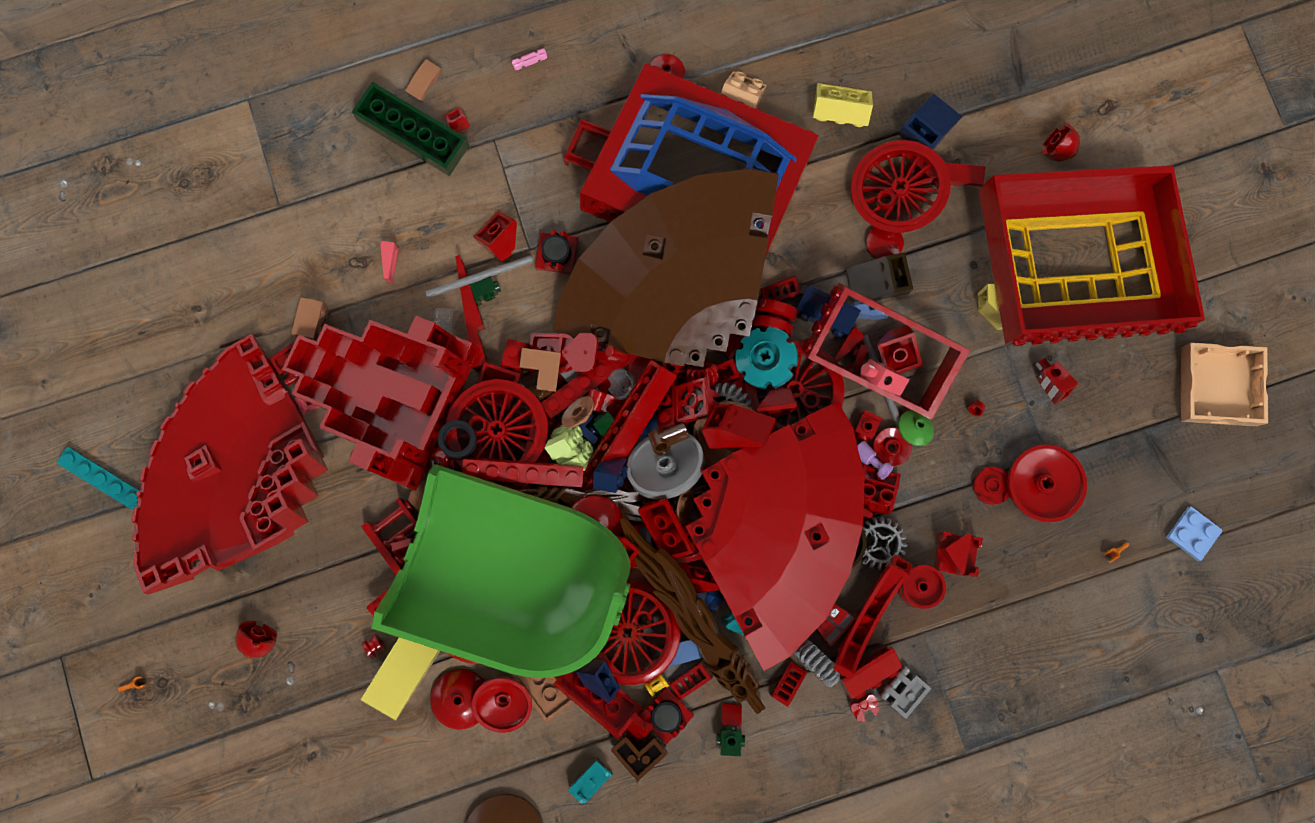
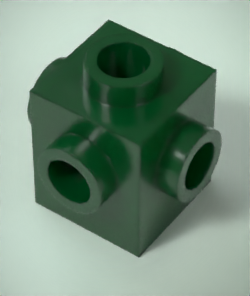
M725 725V729H720V734H717L716 746H720V755L741 756V747H745V735H742V731L737 729V726ZM734 738L733 742L731 743L728 742V739Z

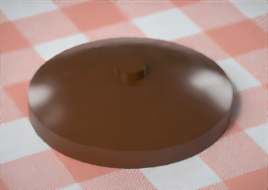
M499 794L481 802L471 813L467 823H543V820L537 809L526 799L512 794Z

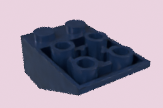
M933 94L903 125L899 135L905 140L924 144L934 150L962 116Z

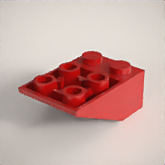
M735 404L714 405L702 428V432L709 449L764 447L776 419Z

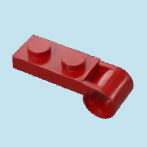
M590 388L588 396L594 400V411L605 414L609 412L613 417L617 416L626 401Z

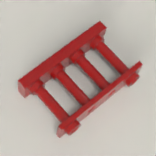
M400 498L396 500L400 507L377 524L366 522L361 526L395 575H397L399 570L403 569L402 565L404 564L405 556L397 558L391 551V544L397 542V534L404 532L405 536L415 529L417 518L411 511L413 509L412 505L408 500L404 501ZM405 513L411 523L388 540L383 539L380 535L381 530Z

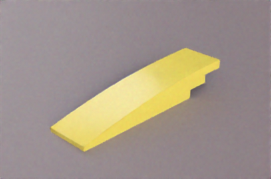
M399 637L362 696L361 701L396 721L440 653V650Z

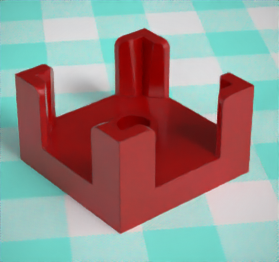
M939 532L934 568L943 573L978 577L979 567H975L977 549L982 547L983 538L971 537L965 573L959 574L954 571L941 549L959 538L960 535H954L950 532Z

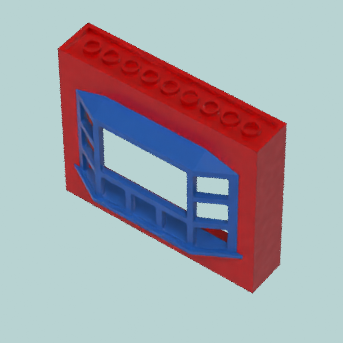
M645 63L580 192V210L611 222L650 193L674 184L669 180L648 172L667 131L747 164L745 168L753 167L758 170L769 171L756 160L761 149L782 158L775 172L779 176L773 215L768 232L767 256L819 135L811 130L798 127L794 123L781 120L775 115H769L758 108H752L741 101H735L724 94H718L707 87L699 86L690 80L682 79L671 72H665L654 65ZM651 104L669 111L665 121L644 120ZM677 114L698 123L694 132L690 133L671 125L674 115ZM703 126L725 134L726 137L722 145L700 137L699 134ZM640 127L661 129L653 145L632 143ZM731 138L754 146L755 148L751 156L748 157L727 148ZM629 150L649 152L641 169L621 167ZM758 221L756 224L758 228L764 225L762 221Z

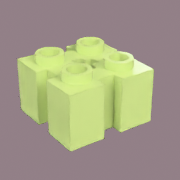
M562 425L554 429L550 436L552 439L548 440L545 446L552 460H556L558 464L584 466L583 471L586 470L588 461L593 454V447L589 441L583 440V433L579 426L566 428Z

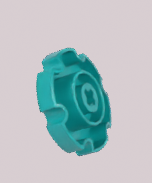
M767 327L765 332L757 328L750 332L749 337L745 336L741 340L744 346L741 350L736 351V366L741 374L746 373L744 380L759 389H766L769 384L777 388L792 378L793 373L790 370L792 367L798 366L799 357L794 342L788 343L790 337L787 333L773 327ZM768 356L771 357L770 359H766V360L763 359L764 357H768Z

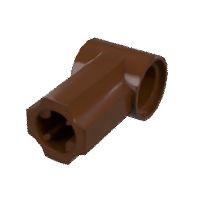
M684 422L665 430L661 428L654 429L648 435L653 451L658 455L667 453L672 445L690 438Z

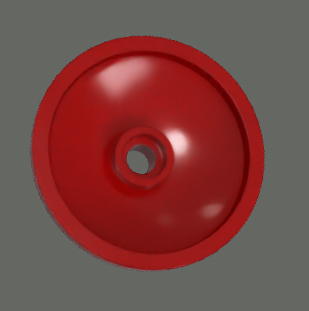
M590 495L577 500L570 507L595 519L608 528L616 537H620L623 530L620 519L623 515L618 505L611 499L600 495Z
M467 669L452 670L441 676L435 683L430 697L431 708L437 720L444 726L455 730L468 729L478 724L479 722L472 711V699L476 689L485 682L483 678ZM456 697L461 698L460 704L455 702Z
M494 677L486 680L476 689L472 699V711L476 720L484 728L498 733L512 732L522 727L529 719L532 711V698L528 689L521 682L510 677Z

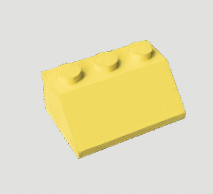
M817 83L813 118L819 121L830 120L837 124L850 123L856 127L869 125L873 108L872 91Z

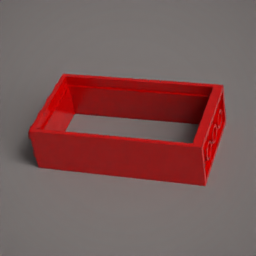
M838 283L830 292L831 298L828 304L825 303L823 305L819 321L816 320L814 322L810 338L805 339L802 345L803 353L807 358L932 420L971 350ZM848 295L950 346L919 404L902 395L899 397L881 389L861 377L860 374L817 353Z

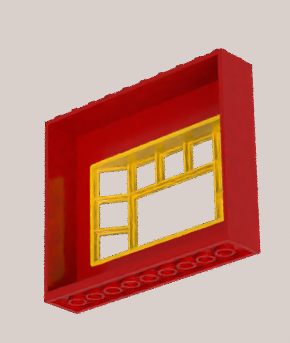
M1173 165L994 175L978 190L1005 344H1013L1014 347L1030 342L1031 345H1039L1044 343L1043 341H1049L1050 344L1062 342V340L1076 342L1081 338L1091 341L1098 339V337L1112 339L1119 335L1122 338L1132 337L1134 334H1139L1140 337L1148 336L1152 333L1164 335L1170 331L1180 334L1186 332V329L1197 327L1198 323L1205 320ZM1138 220L1142 239L1116 245L1112 225ZM1095 226L1105 227L1113 273L1037 278L1029 231ZM1009 229L1022 232L1025 251L1012 249ZM1143 247L1147 267L1121 272L1117 251ZM1014 256L1026 258L1030 278L1017 276ZM1149 274L1152 294L1126 297L1122 278ZM1114 279L1118 297L1098 299L1095 280ZM1086 281L1088 283L1090 299L1070 301L1067 282ZM1018 283L1031 285L1034 303L1022 304ZM1059 283L1062 301L1042 303L1038 284Z

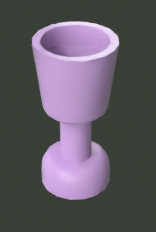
M865 441L858 445L861 462L866 465L871 463L878 469L877 475L882 480L885 479L893 470V466L890 463H881L876 458V452Z

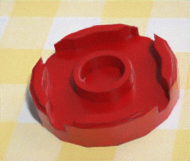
M994 466L979 471L973 480V491L976 497L988 505H997L1006 501L1010 496L1007 486L1008 473Z

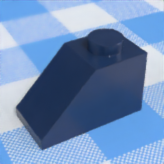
M594 658L576 671L583 685L607 703L611 702L620 689L605 660Z

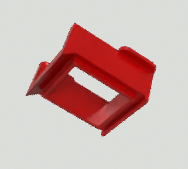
M581 119L570 146L563 157V161L566 166L570 162L591 171L595 163L575 155L574 151L584 131L606 140L611 131Z

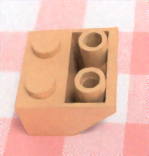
M733 71L724 83L721 94L735 101H741L752 108H757L767 85L763 84L759 79H751L742 72Z

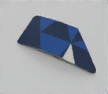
M718 590L710 591L707 594L705 603L710 612H713L720 605L724 597Z

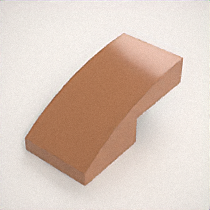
M426 59L411 79L405 91L418 100L423 101L431 85H435L443 69Z

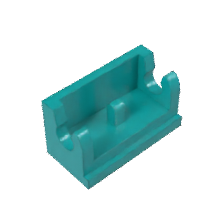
M597 758L569 787L568 791L581 804H585L613 773Z

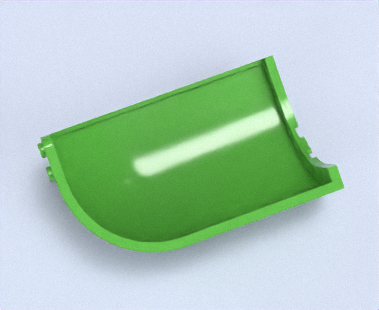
M434 464L428 473L421 508L414 529L416 535L413 543L409 544L404 557L405 565L402 570L398 571L392 585L377 607L371 628L518 676L533 678L561 676L578 670L592 661L605 646L613 625L618 626L631 585L627 583L630 573L629 556L621 541L608 528L584 513Z

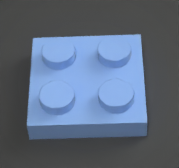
M1190 506L1187 507L1166 538L1195 560L1202 561L1223 530Z

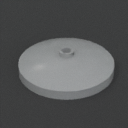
M689 434L690 438L672 445L667 453L658 455L654 453L649 437L645 438L634 448L627 462V476L632 487L642 496L658 500L665 497L667 499L673 498L689 490L700 478L701 471H703L705 465L704 453L699 442Z

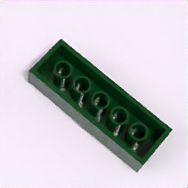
M373 82L352 110V114L358 122L448 176L451 175L469 148V143L464 136Z

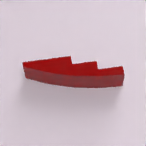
M907 163L905 177L913 163ZM945 163L950 174L952 186L962 187L964 184L982 187L984 185L985 166ZM917 166L914 168L909 180L921 171ZM923 174L915 182L927 179L928 177Z

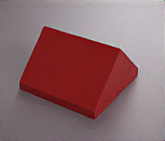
M484 362L477 383L501 379L520 384L521 374ZM506 394L494 395L496 407L502 408ZM491 395L480 399L482 402L492 405ZM509 396L505 410L509 411L515 397Z

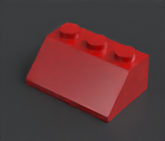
M666 497L660 500L651 499L638 509L658 549L663 548L673 559L695 552Z
M885 646L859 662L855 675L851 680L842 675L839 678V682L849 698L858 700L866 694L865 691L869 688L875 689L883 684L882 680L885 678L891 679L898 675V670L902 666L894 648Z

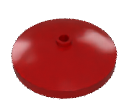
M1038 445L1025 450L1014 460L1009 469L1007 486L1013 504L1022 514L1038 522L1051 523L1069 518L1077 512L1086 497L1087 478L1084 468L1072 453L1055 445Z

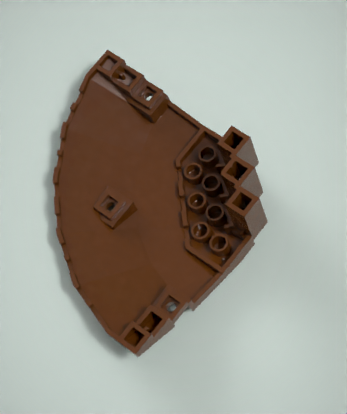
M752 168L696 174L671 186L654 191L640 202L634 204L620 216L613 219L579 256L557 301L553 330L572 337H576L580 333H591L597 336L598 342L606 343L608 346L611 345L628 354L684 366V364L700 367L704 366L707 349L727 351L730 333L749 337L759 296L779 174ZM762 221L764 223L763 227L758 228L756 226L757 222ZM657 243L659 247L657 249H653L651 247V244ZM597 331H603L604 335H597Z

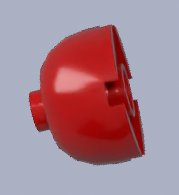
M1068 123L1061 124L1063 127L1060 130L1058 128L1054 129L1043 143V146L1046 147L1041 152L1053 161L1062 162L1073 158L1078 153L1080 136Z
M257 621L242 622L235 635L237 649L246 658L250 659L266 656L270 653L277 640V633L273 628L266 624H263V627L256 625Z

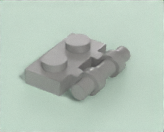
M906 666L899 671V674L894 677L889 685L886 684L883 687L884 691L879 695L884 701L891 695L894 700L890 706L905 719L908 718L931 690L917 675H914L909 680L906 676L910 670ZM903 682L906 686L898 694L895 689Z

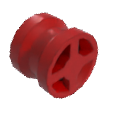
M377 634L372 635L370 640L362 642L363 649L371 659L375 658L377 653L386 650L383 641Z

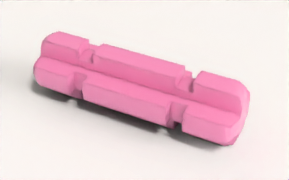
M544 48L539 49L536 53L534 51L521 56V59H513L512 65L515 70L522 69V66L527 67L537 63L538 60L547 59V53Z

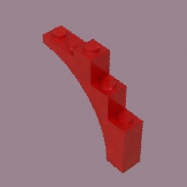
M894 554L872 584L868 597L856 612V619L841 638L837 649L839 653L833 669L850 680L855 675L862 654L878 622L910 574L912 564Z

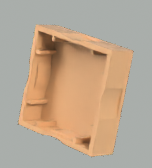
M1189 343L1182 346L1181 422L1241 426L1268 424V395L1266 391V378L1268 375L1267 347H1225L1218 344Z

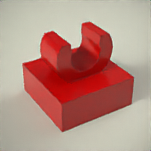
M404 532L397 534V542L391 544L392 551L397 558L405 556L409 544L413 543L410 538L405 537Z

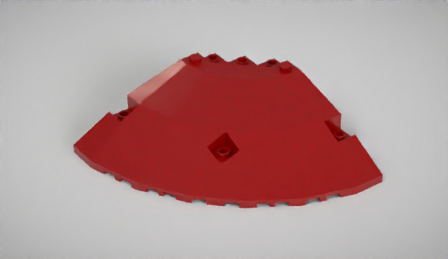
M252 333L227 347L215 358L217 361L209 369L206 367L202 371L203 375L199 379L189 383L183 392L185 396L180 403L176 402L174 405L176 409L170 417L167 416L161 424L160 429L162 431L158 440H154L148 455L151 457L148 464L142 468L139 480L142 484L140 492L136 494L139 498L137 507L133 508L131 521L134 523L135 532L132 534V540L135 541V552H133L134 570L143 593L147 595L195 579L194 576L209 567L220 571L276 546L295 535L294 530L309 522L302 505L318 496L312 479L328 471V468L323 460V453L290 392L282 386L276 369Z
M838 401L806 416L792 425H787L771 433L764 447H744L701 471V477L709 491L694 498L693 501L702 518L685 526L688 535L702 556L763 671L790 657L826 620L853 566L863 528L865 475L853 426ZM803 427L805 433L800 434L798 428ZM717 473L719 477L713 479L711 476ZM710 500L711 505L708 507L704 506L703 503ZM702 527L703 533L697 534L695 529ZM814 533H818L820 535V539L818 541L813 539ZM747 617L752 619V624L749 626L744 622Z

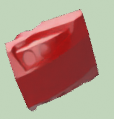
M863 464L862 467L865 475L864 508L877 514H891L894 509L901 474L890 473L882 480L877 475V468Z

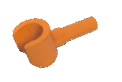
M1125 542L1118 548H1112L1104 552L1103 555L1109 554L1111 556L1109 563L1120 558V553L1129 546V543Z
M144 677L134 678L131 683L118 687V691L121 692L134 687L137 689L144 688L146 684L141 686L137 684V681Z

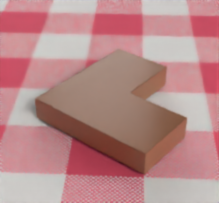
M522 348L520 368L539 370L537 389L556 392L561 353Z

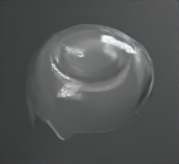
M618 368L608 377L611 383L608 390L616 399H627L636 385V379L633 374L625 369Z

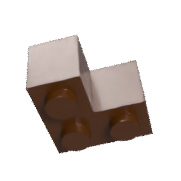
M627 734L611 747V752L637 782L668 754L666 748L655 736L640 749Z

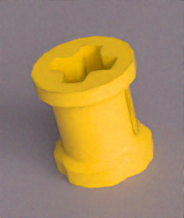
M662 674L644 683L652 697L662 688L669 687Z

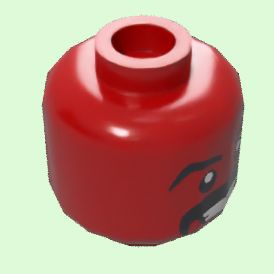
M439 446L432 450L430 454L432 466L436 464L452 470L458 468L459 464L454 459L445 455Z

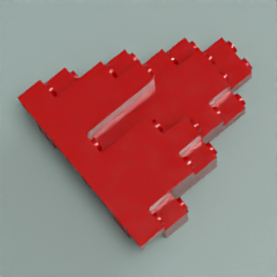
M415 316L414 321L410 324L408 333L369 320L362 337L324 324L317 341L298 335L282 370L299 378L291 395L327 410L319 428L356 444L351 452L349 463L416 491L430 461V454L437 446L439 431L446 424L449 410L459 397L480 348L472 342L451 335L436 323Z

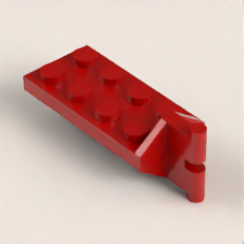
M577 670L559 676L553 685L617 739L625 732L638 745L653 729L652 724L646 723L638 716L643 707L621 689L618 690L611 702L607 703L583 685L576 673Z

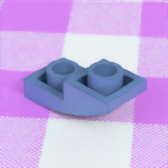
M862 302L851 304L861 310L857 318L878 320L888 317V315L874 308L869 310V306L862 304Z
M691 640L679 643L678 651L669 667L700 659L701 655L698 646ZM655 650V651H656V655H657V659H658L659 656L661 655V652L658 651V650Z

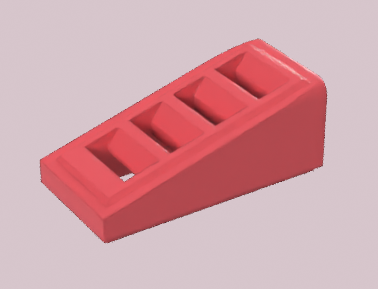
M381 241L383 276L388 283L392 284L399 248L394 242Z

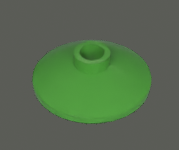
M908 410L900 416L898 428L905 441L914 446H923L931 441L934 435V427L929 418L913 410Z

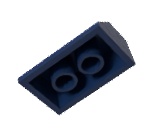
M808 285L797 307V317L805 322L808 320L813 323L816 320L819 321L822 315L820 313L825 303L828 304L831 296ZM844 302L829 330L832 332L831 334L837 338H846L861 310Z

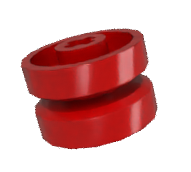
M770 299L758 300L756 306L758 315L754 316L751 328L753 330L759 328L762 332H765L767 327H773L784 331L791 338L794 329L791 323L796 321L798 310L784 302Z
M928 565L912 566L909 576L899 588L898 593L901 600L908 606L917 609H930L937 606L944 599L946 582L943 575L934 567ZM922 583H923L922 587H924L923 590L920 589V585H921Z

